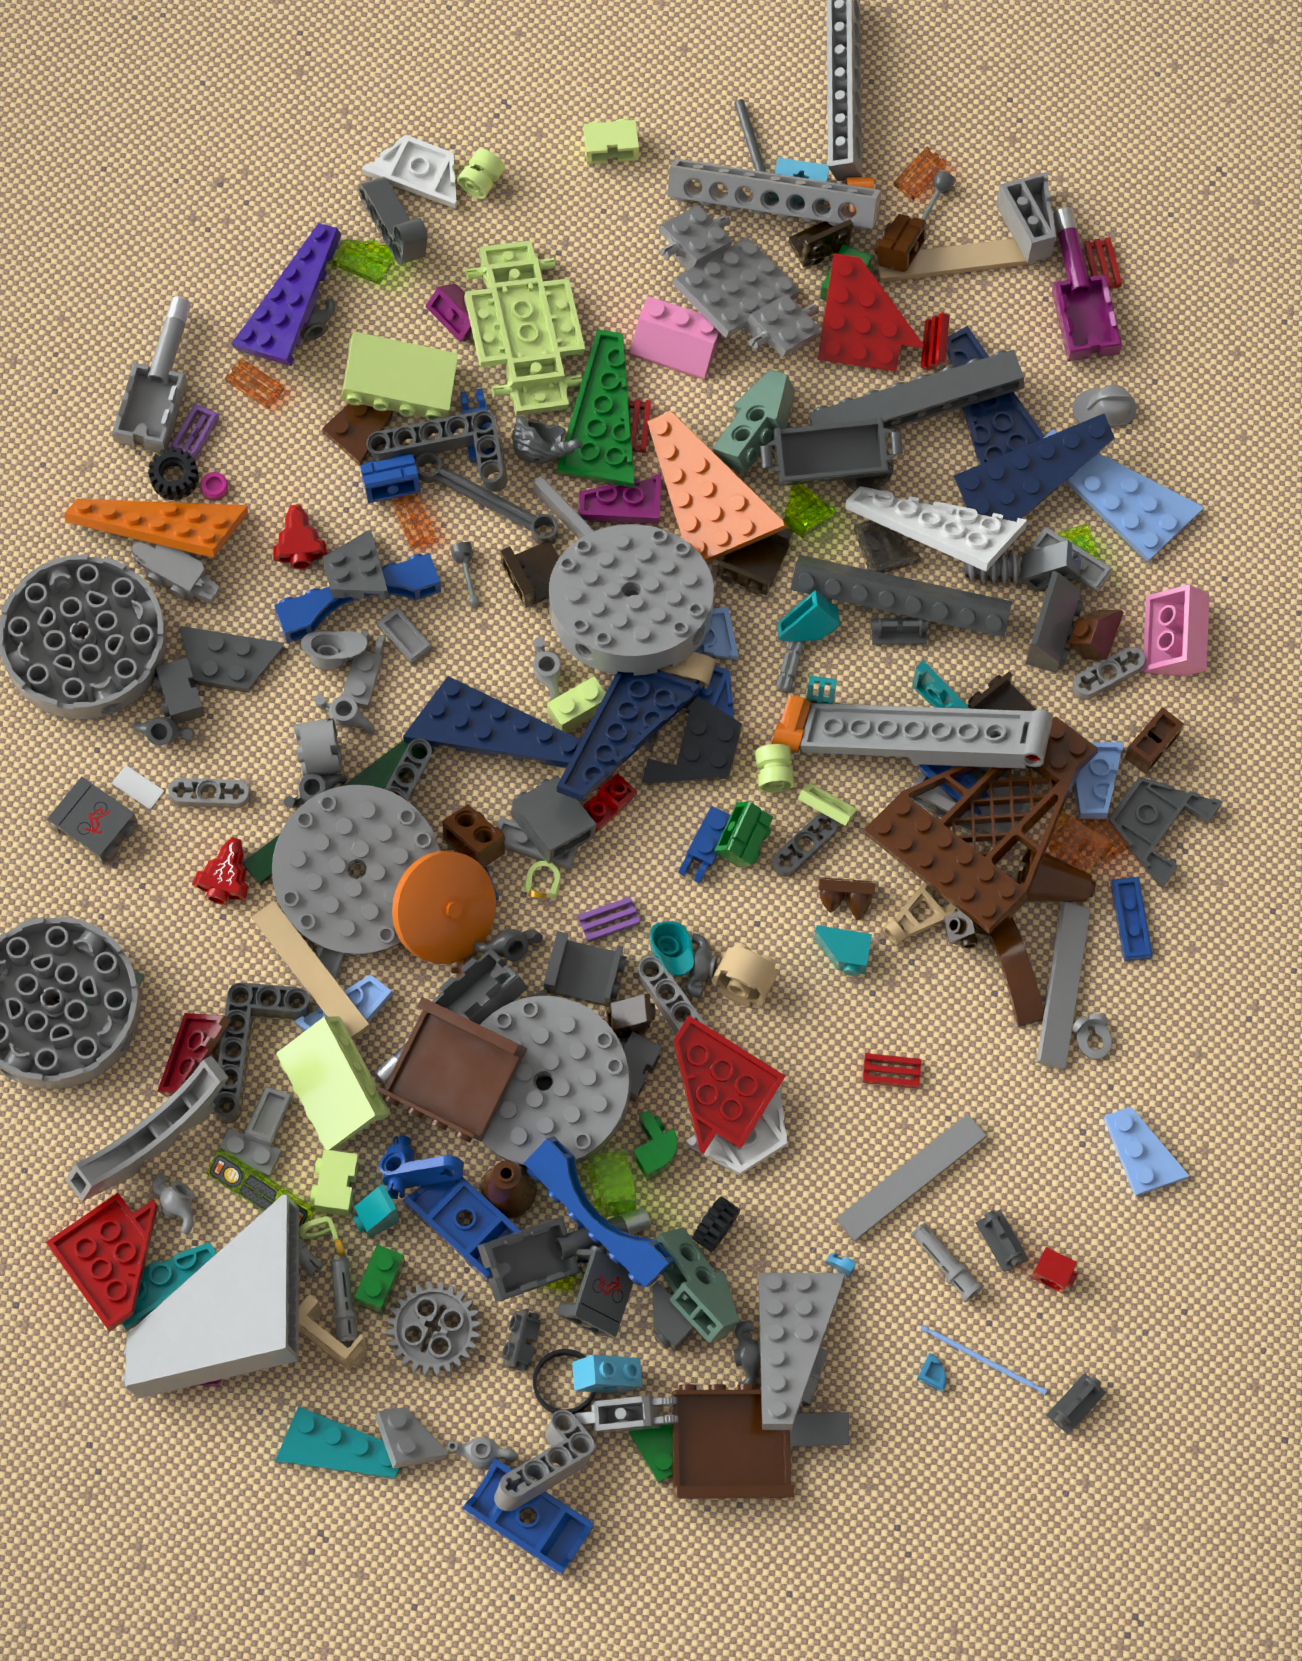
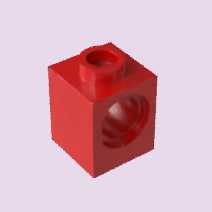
M1046 1247L1031 1279L1063 1293L1066 1286L1072 1288L1077 1278L1078 1272L1074 1271L1077 1262Z

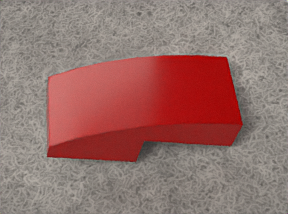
M618 773L599 788L597 795L583 805V808L596 823L595 833L610 822L637 794V791Z

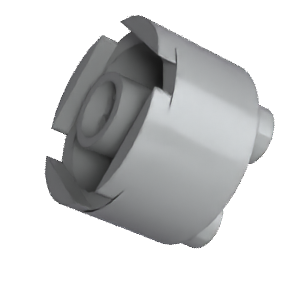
M334 718L294 724L296 739L299 740L297 755L299 763H301L303 777L311 773L330 775L342 772L340 745H338V733Z

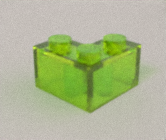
M626 1150L593 1155V1165H588L590 1183L596 1182V1186H592L595 1209H601L603 1218L636 1210V1193Z

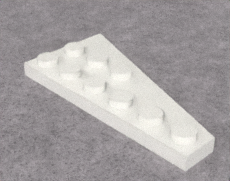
M861 486L846 500L845 509L986 572L1027 526L1026 519L1018 518L1017 522L1003 519L1001 514L993 513L992 517L977 514L976 509L936 501L933 502V505L920 503L919 498L909 496V499L905 500L895 498L891 492Z

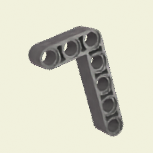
M487 410L372 433L367 439V448L375 461L413 454L415 458L424 452L440 453L475 445L479 474L485 487L489 491L499 492L508 483L500 428L494 415ZM491 423L488 429H480L483 424ZM457 429H465L462 434L454 435ZM434 433L439 434L435 440H428L430 435ZM406 439H413L409 445L402 446L403 441ZM386 444L383 450L375 451L379 445ZM488 448H495L492 454H484ZM491 473H499L497 478L493 480L488 479Z
M415 739L410 742L385 790L393 792L409 801L430 762L432 748L426 740ZM415 748H421L426 752L427 756L423 759H415L411 752ZM402 772H409L414 777V780L410 783H402L398 776Z
M243 982L235 983L229 988L224 1016L231 1019L222 1034L218 1064L223 1068L227 1076H237L238 1080L233 1085L224 1084L213 1100V1103L216 1105L214 1107L215 1114L222 1123H233L241 1115L253 1017L260 1016L294 1020L302 1016L306 1017L310 1014L311 1003L309 995L304 989ZM239 994L249 996L244 1003H236L234 999ZM272 996L277 999L271 1006L262 1004L266 997ZM295 999L305 1001L304 1005L300 1008H292L290 1006ZM236 1021L245 1023L244 1027L237 1031L232 1030L231 1025ZM232 1048L242 1050L241 1054L236 1058L227 1056L228 1051ZM225 1103H233L235 1105L234 1109L229 1113L220 1111L221 1106Z

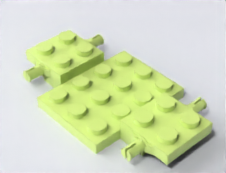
M531 241L480 247L481 267L466 268L465 275L467 280L482 278L487 289L465 291L464 298L480 367L506 364L507 385L492 386L493 397L509 395L513 402L516 416L568 409L567 387L581 386L582 376L579 374L566 377L561 357L584 354L585 352L569 278L543 282L540 270L555 269L554 258L539 260L533 251Z

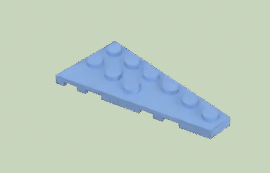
M1052 430L1045 437L1053 435L1057 431ZM1100 453L1065 481L1146 562H1149L1204 509L1203 506Z

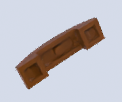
M1006 917L992 931V936L989 939L992 948L996 951L1011 997L1010 1004L1017 1025L1020 1027L1042 1021L1044 1009L1034 971L1021 934L1013 917L1010 919Z

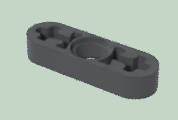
M823 813L818 814L775 854L773 859L774 871L782 877L793 875L836 835L838 822ZM820 822H822L823 824H826L828 822L831 823L830 831L824 829L822 832L819 833V837L817 839L815 834L820 829ZM803 838L810 839L813 842V848L809 851H802L797 845L798 841ZM792 848L796 855L791 859V867L789 868L786 865L781 867L780 859L787 860L792 856V850L790 849Z

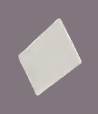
M127 765L112 782L114 786L148 809L152 808L164 792L163 789Z

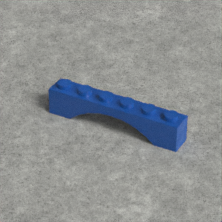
M430 553L425 555L416 554L407 561L398 564L389 563L382 568L388 595L402 596L416 601L441 592L440 579ZM326 587L323 589H311L305 595L296 598L287 597L280 600L274 607L286 643L302 639L308 633L315 632L318 626L332 612L356 599L353 597L333 598L330 587ZM366 594V597L379 594Z
M555 1136L546 1138L524 1162L529 1168L527 1170L528 1174L535 1181L542 1182L549 1189L547 1192L554 1201L562 1202L569 1209L568 1215L576 1223H582L589 1230L588 1235L597 1244L602 1243L609 1250L608 1256L616 1264H622L629 1271L628 1276L638 1286L648 1287L652 1285L675 1261L656 1239L641 1238L626 1233L613 1226L597 1212L581 1187L576 1171L575 1156Z

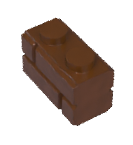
M898 214L892 223H888L883 239L879 238L875 244L874 252L877 254L879 266L889 269L893 267L894 270L906 272L926 240L925 220L915 217L911 219L910 216Z

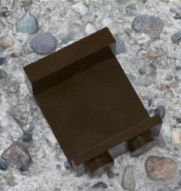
M784 529L727 554L724 560H720L718 563L717 576H720L726 583L742 585L753 594L758 595L761 593L767 596L792 544L794 530Z
M1010 671L1004 676L997 675L990 681L987 690L983 693L980 691L976 692L968 700V707L970 709L1036 710L1011 684L1013 674Z

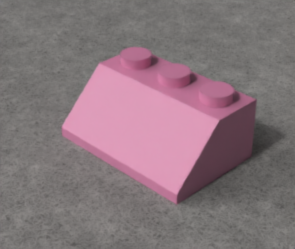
M648 296L637 323L629 355L705 380L722 334L701 313Z
M1188 584L1146 596L1143 650L1145 662L1143 672L1187 676L1207 671L1209 594Z

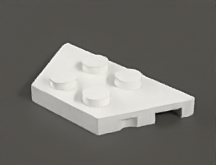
M404 135L396 141L393 147L387 148L380 153V158L370 165L367 163L362 168L363 175L374 179L384 176L390 185L454 209L457 206L453 152Z
M780 1086L741 1149L715 1135L703 1155L740 1176L786 1147L788 1142ZM694 1135L686 1140V1144L699 1153Z

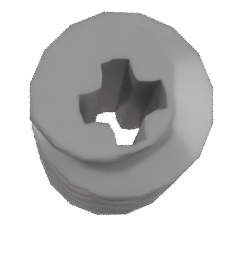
M1010 550L1008 557H1006L1004 552L987 572L964 562V578L966 574H969L971 582H974L976 576L980 575L982 583H985L988 575H990L992 582L996 583L998 577L1001 576L1003 583L1007 584L1009 577H1012L1014 584L1017 585L1020 576V555L1017 558L1015 550Z

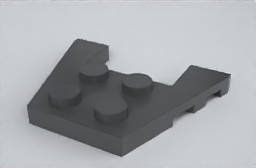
M1139 776L1109 817L1107 823L1158 886L1163 889L1177 869V865L1154 851V849L1183 809L1208 825L1223 802L1215 798L1199 796L1200 794L1189 791L1188 793L1177 790L1171 785Z

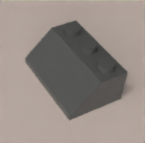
M1052 572L1025 663L1057 673L1059 664L1065 665L1069 649L1064 647L1066 641L1070 639L1074 628L1072 624L1073 617L1080 616L1084 601L1079 600L1081 590L1059 572Z

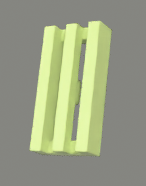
M809 783L798 797V800L845 826L854 818L858 810L812 783Z

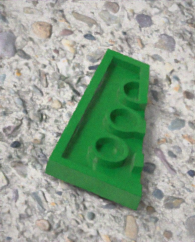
M672 1424L661 1425V1428L629 1431L628 1434L657 1483L659 1484L673 1476Z

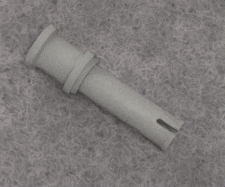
M926 1223L921 1224L911 1233L912 1237L919 1242L927 1254L945 1273L946 1282L953 1284L963 1296L962 1300L964 1303L971 1300L983 1289L984 1285L981 1282L978 1283L967 1271L968 1266L959 1263L952 1256L950 1251L934 1235Z
M337 1257L330 1260L336 1312L332 1316V1322L336 1323L337 1340L344 1346L350 1347L358 1338L356 1327L358 1314L353 1310L349 1258Z

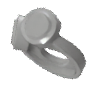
M1094 1013L1088 1018L1082 1016L1076 1020L1072 1031L1076 1033L1077 1045L1084 1056L1092 1060L1104 1058L1111 1049L1112 1039L1107 1028L1108 1018L1105 1015ZM1089 1027L1094 1028L1096 1035L1103 1040V1047L1099 1050H1093L1087 1044V1039L1090 1036L1088 1032Z

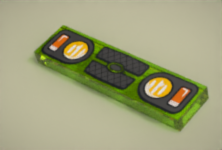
M223 1148L216 1152L206 1172L207 1175L263 1211L280 1196L287 1194L299 1207V1228L311 1220L316 1208Z

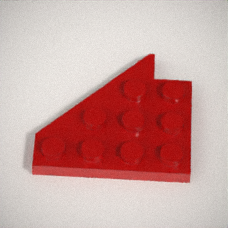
M834 253L817 360L896 372L900 345L923 349L922 341L860 257Z
M689 1015L673 1039L699 1153L702 1155L705 1153L715 1135L741 1149L786 1076Z
M116 1193L46 1241L50 1250L109 1332L134 1315L158 1210V1205L154 1199L133 1213L120 1194Z

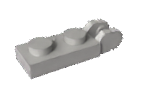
M362 631V635L366 637L367 643H369V632ZM379 635L377 638L374 654L363 651L360 655L353 657L342 696L353 698L358 707L369 709L383 660L382 653L386 640L384 635Z

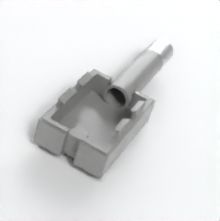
M180 296L171 299L151 366L133 363L112 431L114 442L134 447L136 442L144 443L145 449L157 452L164 449L166 453L187 386L186 374L172 371L191 308V303L188 299Z

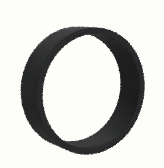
M572 1349L552 1351L545 1355L535 1368L533 1374L535 1396L541 1406L553 1414L559 1410H567L572 1414L579 1413L589 1406L596 1392H591L587 1400L575 1408L558 1409L547 1404L537 1390V1376L546 1362L552 1358L564 1355L573 1356L578 1359L586 1357Z

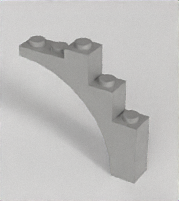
M212 1056L203 1059L186 1082L150 1116L110 1145L76 1163L65 1180L80 1200H87L134 1177L145 1160L170 1149L180 1133L206 1121L216 1106L213 1100L229 1078L223 1068Z

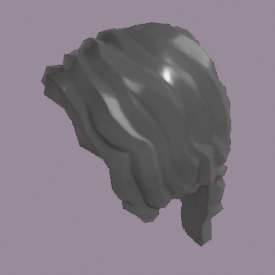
M524 416L516 418V424H514V430L512 431L513 447L518 458L537 464H545L551 460H556L558 457L562 458L570 453H574V450L581 448L583 443L578 440L564 442L562 441V436L566 430L561 426L553 424L544 425L539 420H528Z

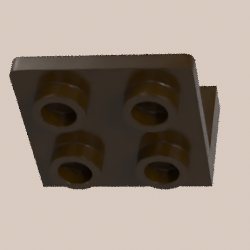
M849 219L833 226L827 221H823L789 237L788 242L802 267L810 264L812 266L817 265L825 257L834 253L838 254L843 244L849 246L853 222Z
M550 540L517 554H514L510 546L500 551L501 564L524 608L549 598L550 577L559 559Z

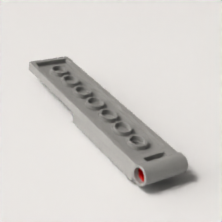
M811 703L801 749L802 753L910 757L912 764L1026 769V765L1039 767L1044 763L1053 716L1045 710L1018 711Z

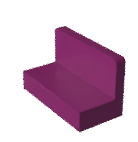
M457 284L439 286L425 307L459 342L466 341L472 333L464 298L465 292Z

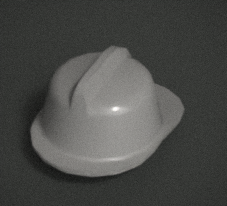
M1112 384L1106 385L1103 388L1083 391L1074 400L1072 411L1079 423L1105 413L1108 423L1112 427L1130 423L1136 415L1137 406L1134 398L1125 388Z
M315 631L305 635L301 641L302 649L310 657V664L322 670L338 669L349 658L360 655L368 645L366 637L355 631Z

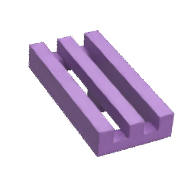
M195 403L170 447L174 448V452H177L178 448H182L183 453L188 451L191 458L193 457L196 460L219 420V414ZM198 413H202L183 447L180 446ZM209 416L210 419L208 420L202 433L197 439L195 445L193 446L192 450H189Z
M631 896L578 915L588 943L640 925V919L637 916L635 906H633ZM628 907V909L586 923L588 920ZM631 915L632 919L593 933L589 931L590 929Z

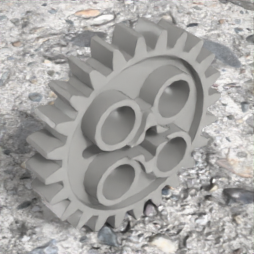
M429 1281L427 1283V1290H422L421 1286L417 1284V1293L412 1294L409 1290H405L406 1301L397 1298L396 1300L400 1308H390V1312L395 1318L387 1319L386 1322L394 1328L387 1330L386 1335L395 1339L388 1343L389 1348L398 1347L394 1353L395 1359L404 1356L402 1366L406 1367L412 1363V1373L414 1374L420 1367L423 1368L425 1377H427L430 1369H434L436 1377H439L440 1369L442 1368L448 1374H451L450 1365L454 1364L457 1368H462L459 1359L463 1358L469 1361L470 1355L467 1350L476 1351L477 1349L471 1340L480 1339V1334L473 1331L481 1327L480 1322L472 1321V1319L478 1316V1311H469L473 1305L472 1300L462 1302L465 1293L462 1291L455 1296L453 1285L445 1291L443 1282L439 1283L437 1289H433ZM424 1304H429L434 1307V1312L429 1316H422L418 1312L419 1308ZM445 1306L446 1309L438 1321L439 1332H433L427 1350L421 1352V1348L429 1337L427 1327L434 1326L440 1308ZM450 1316H457L461 1322L456 1328H449L445 1325V1320ZM412 1330H417L422 1334L421 1339L414 1343L409 1342L406 1339L407 1334ZM438 1342H444L448 1345V1350L444 1354L439 1355L433 1352V1346Z

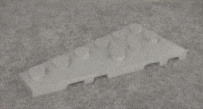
M759 1273L762 1430H792L806 1386L811 1377L814 1363L817 1360L827 1332L833 1309H835L840 1289L843 1286L845 1273Z

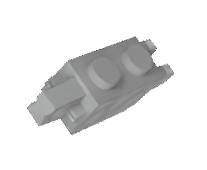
M142 542L133 545L132 554L135 563L140 564L145 569L147 579L156 586L163 585L169 588V591L179 599H184L185 597L193 601L194 598H198L212 604L218 596L220 588L206 577L201 561L179 549L157 545L156 548H153Z
M639 1396L595 1401L594 1405H591V1412L576 1413V1418L583 1426L593 1425V1432L601 1433L661 1428V1425L679 1423L678 1416L676 1415L660 1416L659 1406L669 1407L676 1405L677 1397L655 1398Z

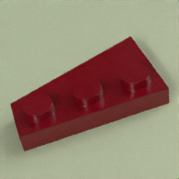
M184 1013L157 1092L164 1096H172L194 1073L203 1059L210 1056L231 1019L224 1015Z

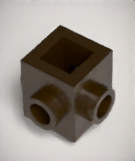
M958 908L954 910L955 913L944 917L949 944L960 945L963 949L976 947L979 941L992 936V932L990 934Z

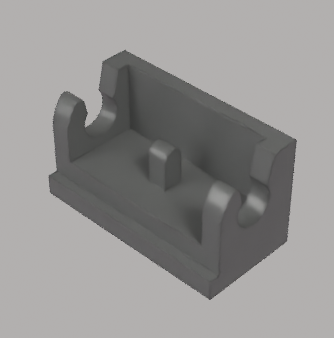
M1069 540L1023 553L1021 580L1036 592L1048 588L1053 571L1059 572L1069 581L1080 579L1082 575L1080 573V553L1075 552L1072 557L1073 548Z
M799 1412L793 1428L790 1430V1446L849 1445V1412Z

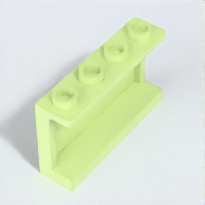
M353 331L348 347L349 355L340 397L341 400L351 405L362 404L372 406L379 411L391 410L399 412L403 416L424 417L428 421L447 417L450 410L458 353Z
M340 1016L323 1017L276 1053L281 1062V1068L288 1075L293 1085L294 1093L300 1098L306 1110V1116L313 1123L319 1135V1141L326 1150H342L346 1147L345 1142L371 1122L384 1120L391 1115L381 1093L376 1090L377 1086Z

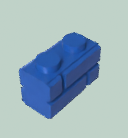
M413 454L399 455L391 459L371 461L368 464L360 465L368 504L421 492Z

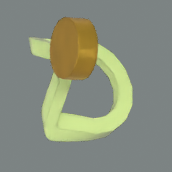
M542 860L534 863L529 868L524 883V891L528 892V896L546 900V897L556 898L559 893L561 879L558 867L552 862L548 864L547 861ZM540 866H547L554 872L555 880L549 893L531 888L533 873Z
M325 1216L313 1219L300 1226L299 1235L303 1239H315L332 1233L339 1257L346 1256L342 1240L338 1237V1232L330 1217ZM327 1223L330 1228L320 1232L306 1233L307 1230Z

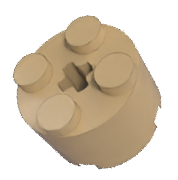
M736 943L734 947L727 949L712 978V984L716 987L718 983L722 988L721 994L737 1004L749 1007L752 1002L757 1003L756 1007H760L763 1005L777 977L776 961L768 955H759L751 951L743 943Z

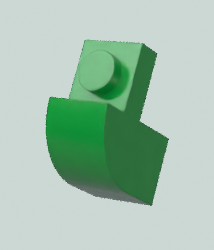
M650 1110L639 1115V1124L647 1135L649 1142L633 1150V1158L647 1182L670 1168L675 1160L677 1150V1137L674 1129L663 1134L665 1127L658 1115L653 1117Z

